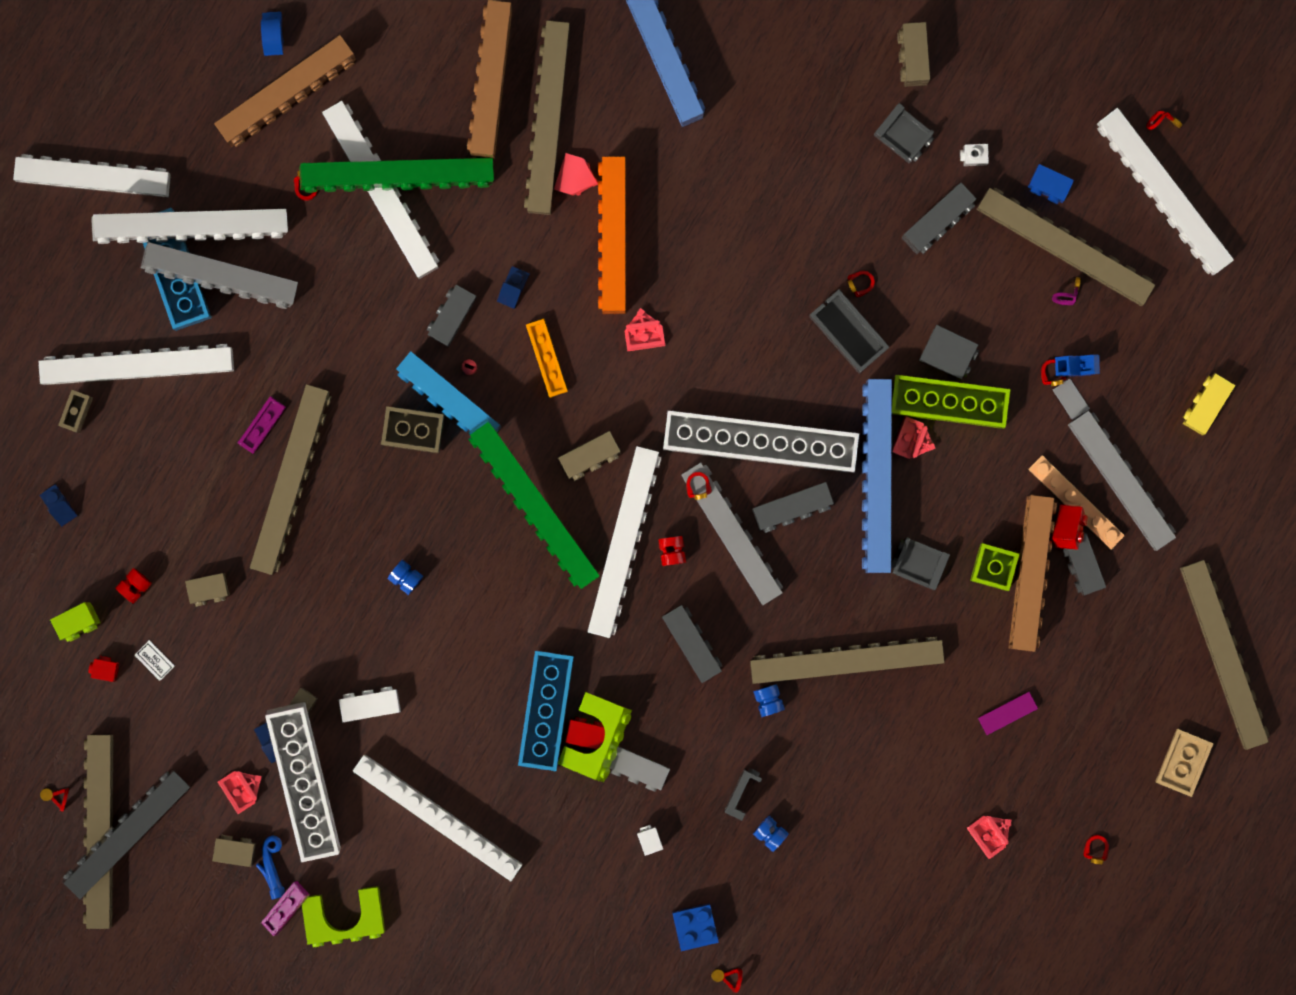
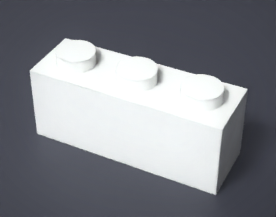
M392 686L381 688V692L374 693L373 690L362 691L361 696H355L354 693L344 694L343 699H339L343 722L401 712L397 689L393 690Z

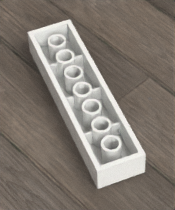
M302 702L267 710L265 717L301 862L338 855L341 846L306 703Z

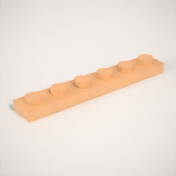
M1043 455L1028 469L1064 505L1083 507L1085 514L1088 516L1086 526L1110 550L1125 536Z

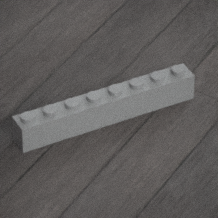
M149 242L145 247L141 268L150 274L161 273L168 279L180 278L187 284L199 283L201 287L206 289L218 288L220 292L225 294L237 293L241 298H256L260 303H275L276 307L287 309V307L293 304L298 284L296 281Z
M1085 412L1069 423V428L1153 550H1159L1176 538L1174 535L1176 533L1175 529L1170 523L1167 524L1164 521L1163 517L1165 515L1159 507L1155 508L1152 503L1154 501L1153 497L1148 491L1144 492L1141 487L1143 485L1142 481L1137 475L1133 476L1130 471L1132 470L1131 465L1127 460H1122L1119 455L1121 454L1120 449L1116 444H1111L1109 433L1105 428H1100L1098 425L1099 419L1095 413Z
M699 463L681 476L685 483L688 476L694 472H702L708 477L712 492L707 495V498L698 499L697 502L757 598L764 605L782 594L781 589L783 586L778 578L773 579L770 574L773 572L768 562L763 563L760 558L763 554L758 546L753 547L750 542L753 538L748 530L743 531L740 524L743 522L737 513L733 515L730 508L732 505L727 497L723 499L720 491L722 489L718 482L711 480L710 475L712 473L708 466H703ZM701 476L693 477L690 481L693 494L706 492L705 479Z

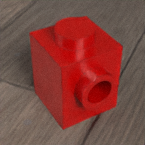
M106 656L94 659L89 665L88 673L91 674L90 678L116 682L119 663L112 662L111 657Z

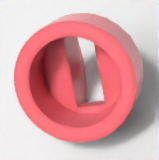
M471 359L465 360L462 363V371L467 375H472L477 371V364ZM465 364H468V365L473 366L474 369L471 370V369L466 368V367H464V366H465Z

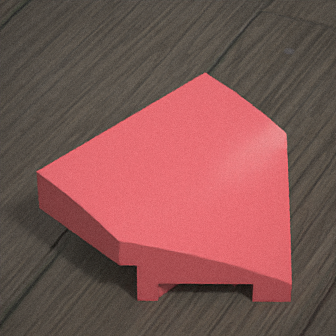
M565 153L554 190L579 196L588 188L598 185V181L590 169V164L584 158Z
M640 308L637 315L626 326L627 351L665 346L663 326L660 324V321L655 320Z
M904 416L891 452L910 459L936 448L931 441L927 426H924L923 423Z
M234 771L218 781L219 786L237 814L255 804L262 776Z
M982 816L967 827L988 859H991L1006 848L1009 842L1008 834L1011 820Z

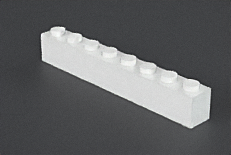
M22 154L21 157H16L13 180L22 183L169 197L171 174L166 172L164 168H155L154 171L147 170V167L136 166L135 169H131L125 164H117L116 167H111L109 163L98 162L97 165H92L90 161L85 160L72 163L71 159L66 158L52 161V157L41 156L40 159H33L32 155Z

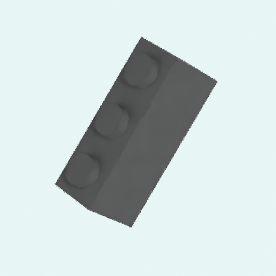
M458 285L449 289L446 294L448 300L445 305H440L436 312L438 314L436 321L432 320L427 328V331H429L428 336L447 347L450 346L477 298L474 294Z
M1084 533L1083 542L1079 544L1078 550L1062 548L1064 556H1068L1070 564H1068L1071 575L1075 574L1077 582L1074 583L1078 593L1081 592L1082 595H1087L1106 588L1086 533Z

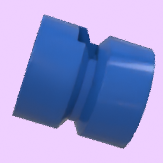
M402 559L387 579L394 585L399 584L400 589L409 595L419 584L423 575L417 570H410L411 566Z
M777 684L753 691L756 702H760L758 708L761 717L785 710L782 699L778 698L780 692Z
M768 816L756 828L753 835L760 841L764 840L765 846L774 852L787 838L789 833L783 827H777V822Z

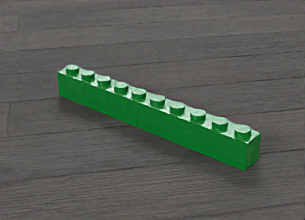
M493 158L301 163L299 167L300 190H305L307 193H314L321 189H324L325 192H335L336 189H344L346 192L355 191L356 188H363V191H373L375 188L389 191L393 190L394 187H401L402 190H411L413 187L431 189L432 186H440V189H449L451 186L469 188L470 185L486 188L492 185L494 181Z
M486 419L468 433L471 437L468 440L474 448L479 447L482 452L479 454L485 464L489 462L492 465L493 469H491V472L496 479H502L504 482L502 487L508 495L512 493L515 497L513 502L519 510L523 508L526 513L524 518L529 525L534 524L538 530L535 533L541 541L545 539L549 544L546 547L552 556L556 554L560 561L557 563L563 572L565 570L569 572L571 576L568 579L573 586L578 585L582 589L598 578L599 574L489 421Z

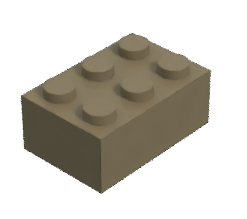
M926 22L903 24L899 32H897L898 44H901L899 63H903V67L900 70V81L904 82V87L927 85L930 81Z
M386 406L381 445L440 454L445 415Z
M609 431L559 457V460L569 479L573 478L576 481L585 476L584 472L588 470L594 472L601 468V463L605 461L611 463L619 458L618 454L621 452Z

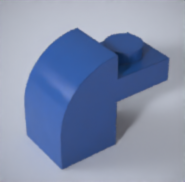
M281 12L262 13L261 36L264 56L283 55L284 41Z
M1099 355L1055 357L1056 376L1072 377L1100 374Z

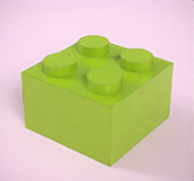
M983 543L980 544L970 581L1009 591L1019 554Z
M84 602L50 619L59 639L66 640L67 642L80 638L79 634L82 632L90 633L96 630V625L101 623L91 602Z

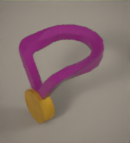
M1076 277L1074 294L1055 293L1052 296V301L1061 305H1074L1081 278ZM1059 296L1070 297V298H1073V301L1061 300V299H1058L1057 297H1059Z

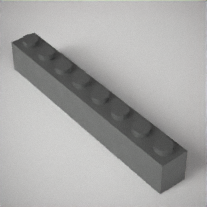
M166 771L159 778L160 782L156 786L152 785L145 792L147 796L143 800L138 799L132 805L133 810L129 814L124 813L118 820L119 824L115 828L111 827L104 834L106 837L101 842L98 840L90 848L92 852L88 856L83 855L77 861L78 866L74 870L69 869L63 875L64 880L62 883L79 899L190 788L174 771Z

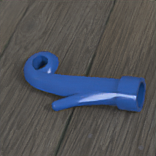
M274 835L267 837L262 846L264 867L259 863L256 864V867L263 874L269 885L272 900L282 897L285 893V888L282 887L271 853L278 852L282 847L280 838ZM273 841L276 844L275 848L270 847V844Z

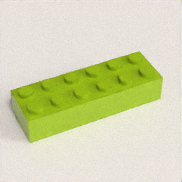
M895 375L891 397V414L1004 429L1006 428L1010 389Z

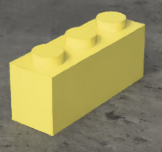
M1216 373L1206 378L1203 383L1205 388L1202 393L1198 392L1193 399L1194 406L1192 409L1188 408L1183 416L1185 419L1183 424L1201 435L1207 433L1235 387L1234 384Z

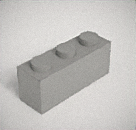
M618 746L616 758L612 761L609 768L611 769L610 773L619 777L624 774L629 777L628 781L639 784V781L647 784L645 788L654 792L657 789L661 790L670 768Z

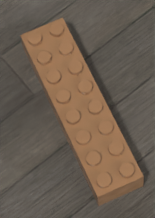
M488 0V4L484 5L483 17L486 21L485 24L481 25V39H483V43H479L478 50L481 62H477L476 67L479 81H475L474 93L477 95V98L472 101L474 119H470L469 131L472 133V138H468L467 150L473 158H493L495 160L512 5L509 2Z
M339 35L214 124L231 147H238L245 142L247 136H254L260 132V127L264 124L269 125L277 119L276 116L281 112L285 114L292 109L291 105L296 102L301 103L307 99V94L311 91L316 92L324 86L323 83L328 79L332 81L339 76L338 72L351 68L355 64L356 58Z
M1034 495L1027 496L1009 649L1035 652L1036 648H1039L1040 637L1037 636L1038 629L1042 627L1043 620L1040 617V610H1043L1045 605V598H1042V593L1047 588V579H1044L1045 572H1048L1050 560H1047V553L1051 552L1052 541H1049V536L1054 531V522H1051L1052 515L1056 513L1057 507L1054 498Z

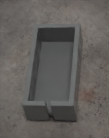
M962 183L958 184L902 236V239L916 254L920 252L924 254L933 245L931 242L934 239L938 241L946 234L947 231L945 229L948 226L952 228L961 220L960 215L962 213L966 216L975 207L974 202L976 198Z
M838 290L825 301L826 307L824 304H821L809 317L860 374L881 356L889 346L843 293Z
M825 482L755 507L752 510L759 530H764L767 533L777 529L776 525L780 523L786 526L794 523V518L800 517L803 520L813 516L812 512L818 510L819 513L831 509L830 505L834 503Z
M681 605L662 618L701 683L722 672L720 667L723 665L717 656L713 657L710 653L713 648L707 639L703 641L700 634L703 632L697 623L693 624L690 620L693 615L688 607L683 608Z

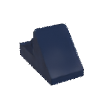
M512 266L506 281L502 285L497 302L515 309L530 274Z
M56 484L40 494V497L49 509V513L61 527L78 516Z
M265 723L255 728L254 731L262 745L263 752L272 764L276 762L268 725Z

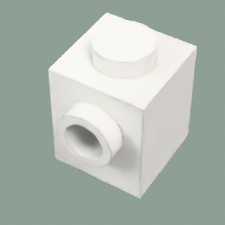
M988 144L964 145L963 150H960V161H964V166L987 165L989 163Z
M651 825L641 827V832H638L637 835L644 855L663 850L656 827H651Z

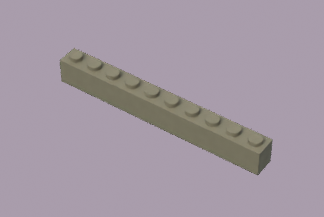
M546 21V26H542L541 37H545L544 45H540L539 56H543L542 64H538L537 74L541 75L540 83H536V94H539L538 102L535 101L534 113H537V119L532 122V132H535L534 140L531 139L530 151H533V158H529L528 162L531 178L527 177L526 189H529V197L525 196L524 208H527L528 213L551 215L569 23Z
M995 187L988 189L976 210L1140 306L1145 304L1155 286L1151 278L1145 275L1139 276L1135 273L1136 270L1128 265L1122 266L1119 264V260L1111 255L1109 257L1103 255V251L1100 248L1086 245V240L1079 236L1074 238L1069 235L1070 231L1061 226L1057 228L1052 225L1053 221L1047 217L1040 218L1036 215L1037 212L1029 207L1025 209L1020 206L1018 200L1012 197L1008 199L1003 196L1004 193Z
M307 384L305 386L250 569L274 575L275 572L278 573L281 565V561H278L280 553L284 554L287 543L284 540L286 535H290L292 529L290 524L291 517L296 516L298 506H295L297 498L301 499L303 493L302 481H306L309 470L306 468L308 462H312L315 451H312L314 443L317 444L320 438L318 429L320 425L323 426L326 415L323 414L325 407H329L332 396H329V391Z
M1201 560L1181 567L1180 570L1243 749L1248 750L1268 743L1267 738L1270 735L1267 727L1262 725L1261 719H1263L1260 708H1256L1254 701H1257L1254 691L1249 688L1250 678L1248 673L1243 671L1242 665L1244 661L1241 654H1237L1235 648L1237 641L1234 635L1231 636L1229 628H1231L1228 617H1224L1222 611L1225 610L1221 599L1218 600L1216 595L1218 588L1215 581H1212L1209 574L1212 573L1210 565Z
M937 637L925 638L926 642L910 639L906 640L907 644L891 641L887 642L888 646H880V643L868 644L869 648L862 649L861 645L849 646V650L842 651L841 647L830 648V652L824 653L822 649L811 650V654L806 655L803 654V651L792 652V656L784 657V653L773 654V658L765 659V655L754 656V660H750L752 684L944 663L942 640H937Z
M87 735V739L84 740V750H87V758H84V769L87 770V777L84 778V789H87V797H84V808H87V816H84V827H87V835H84L83 839L84 847H87V854H84L86 856L92 852L90 848L98 840L101 842L106 837L104 834L107 830L113 827V735ZM113 867L83 896V904L86 905V912L83 913V924H86V929L112 928Z

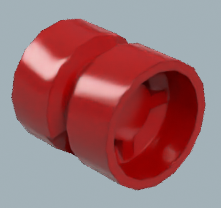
M683 536L658 539L659 548L663 551L661 555L662 566L686 563L685 552L682 551L684 547ZM671 546H674L675 552H670Z
M132 568L126 575L127 579L122 580L115 589L129 602L134 604L141 597L140 592H145L152 583L138 570Z

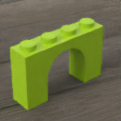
M585 692L579 710L598 718L602 722L605 729L603 744L598 750L590 754L564 746L558 764L594 780L604 782L609 776L611 763L616 758L618 745L623 740L625 727L631 720L632 710Z
M379 886L358 890L361 917L356 926L347 930L336 929L328 923L324 914L322 894L308 896L302 904L307 945L312 944L313 947L324 946V942L329 941L332 944L343 943V939L350 938L351 942L362 940L363 936H370V939L381 937V934L385 933Z

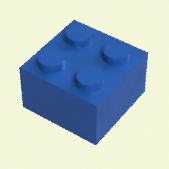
M710 903L672 912L681 951L719 943Z

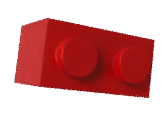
M1060 505L1053 534L1055 547L1078 550L1079 544L1084 539L1083 527L1087 525L1088 516L1085 514L1083 507Z
M575 717V720L571 719L566 743L598 750L605 738V729L602 722L594 721V724L586 723L587 719Z

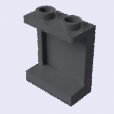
M898 103L874 133V136L910 164L912 160L916 162L922 155L920 151L924 145L928 147L934 140V137H932L934 131L925 127Z
M936 325L919 361L961 380L963 377H967L971 369L968 365L978 355L979 350L976 349L978 344Z
M908 537L905 538V541L901 540L897 549L900 551L898 558L894 557L891 563L892 574L936 590L950 555L911 540Z
M750 767L748 771L743 769L724 809L725 813L741 821L743 820L745 812L736 808L750 778L761 782L762 778L759 776L760 773Z

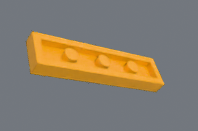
M544 319L526 324L549 398L568 392Z

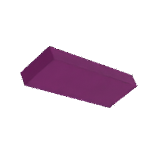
M270 396L238 441V444L254 454L282 415L286 406Z
M1027 692L980 716L978 720L985 734L989 735L1038 708L1030 692Z
M298 881L293 882L263 919L262 925L273 936L278 935L310 894Z

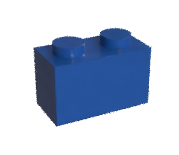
M1039 164L1030 180L1028 188H1031L1032 193L1039 196L1041 194L1046 195L1049 201L1058 204L1065 201L1074 180Z

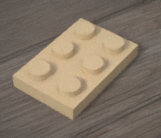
M1176 729L1155 782L1192 797L1213 743Z

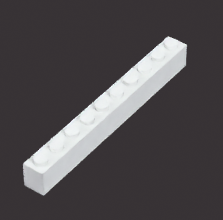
M340 101L322 112L350 162L381 161L377 153L372 154L370 148L373 146L368 137L363 138L360 131L363 129L358 120L353 121L350 115L354 113L348 104L344 105ZM397 187L389 191L382 190V188L368 191L418 279L438 269L437 263H439V260L434 252L430 254L427 248L430 244L425 236L421 237L418 230L420 227L415 219L411 221L408 216L411 211L406 203L401 204L399 200L401 194Z
M1116 108L1097 123L1099 133L1109 139V145L1114 152H1119L1122 156V163L1127 168L1130 167L1134 172L1132 175L1138 183L1141 182L1145 186L1144 191L1148 197H1153L1157 202L1155 204L1157 209L1167 215V221L1170 226L1177 228L1180 232V239L1185 244L1188 243L1192 248L1190 251L1196 259L1200 258L1203 262V269L1208 274L1215 275L1234 261L1120 110Z
M286 209L96 214L92 216L93 241H98V244H108L114 240H117V243H128L129 240L145 243L148 242V239H156V242H166L168 239H175L180 242L187 241V238H195V241H204L209 237H214V240H225L226 237L241 240L245 239V236H252V239H262L264 236L282 238L288 232Z
M227 344L216 345V348L211 349L205 345L197 346V350H189V347H179L178 351L162 348L159 349V352L151 353V350H139L140 354H132V351H122L120 355L106 352L101 353L99 357H94V354H82V358H75V355H65L63 359L57 360L55 356L44 357L43 361H39L40 384L51 385L233 372V349L228 347Z
M636 446L588 633L607 638L615 635L618 625L614 623L615 617H620L622 605H619L620 598H625L627 587L624 586L625 579H630L632 568H629L630 560H635L637 550L634 549L635 542L640 541L642 531H639L640 523L644 524L647 514L643 512L645 504L649 505L652 495L648 493L650 486L654 487L656 475H653L655 467L659 468L661 461L657 451Z
M366 754L363 755L354 768V773L509 881H512L523 865Z

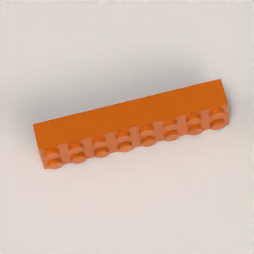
M602 157V162H598L599 176H602V181H598V193L602 195V200H598V212L602 214V219H598V231L602 233V238H598V250L602 252V258H598V269L602 271V277H598V288L602 290V296H598V308L602 309L603 314H626L625 157Z

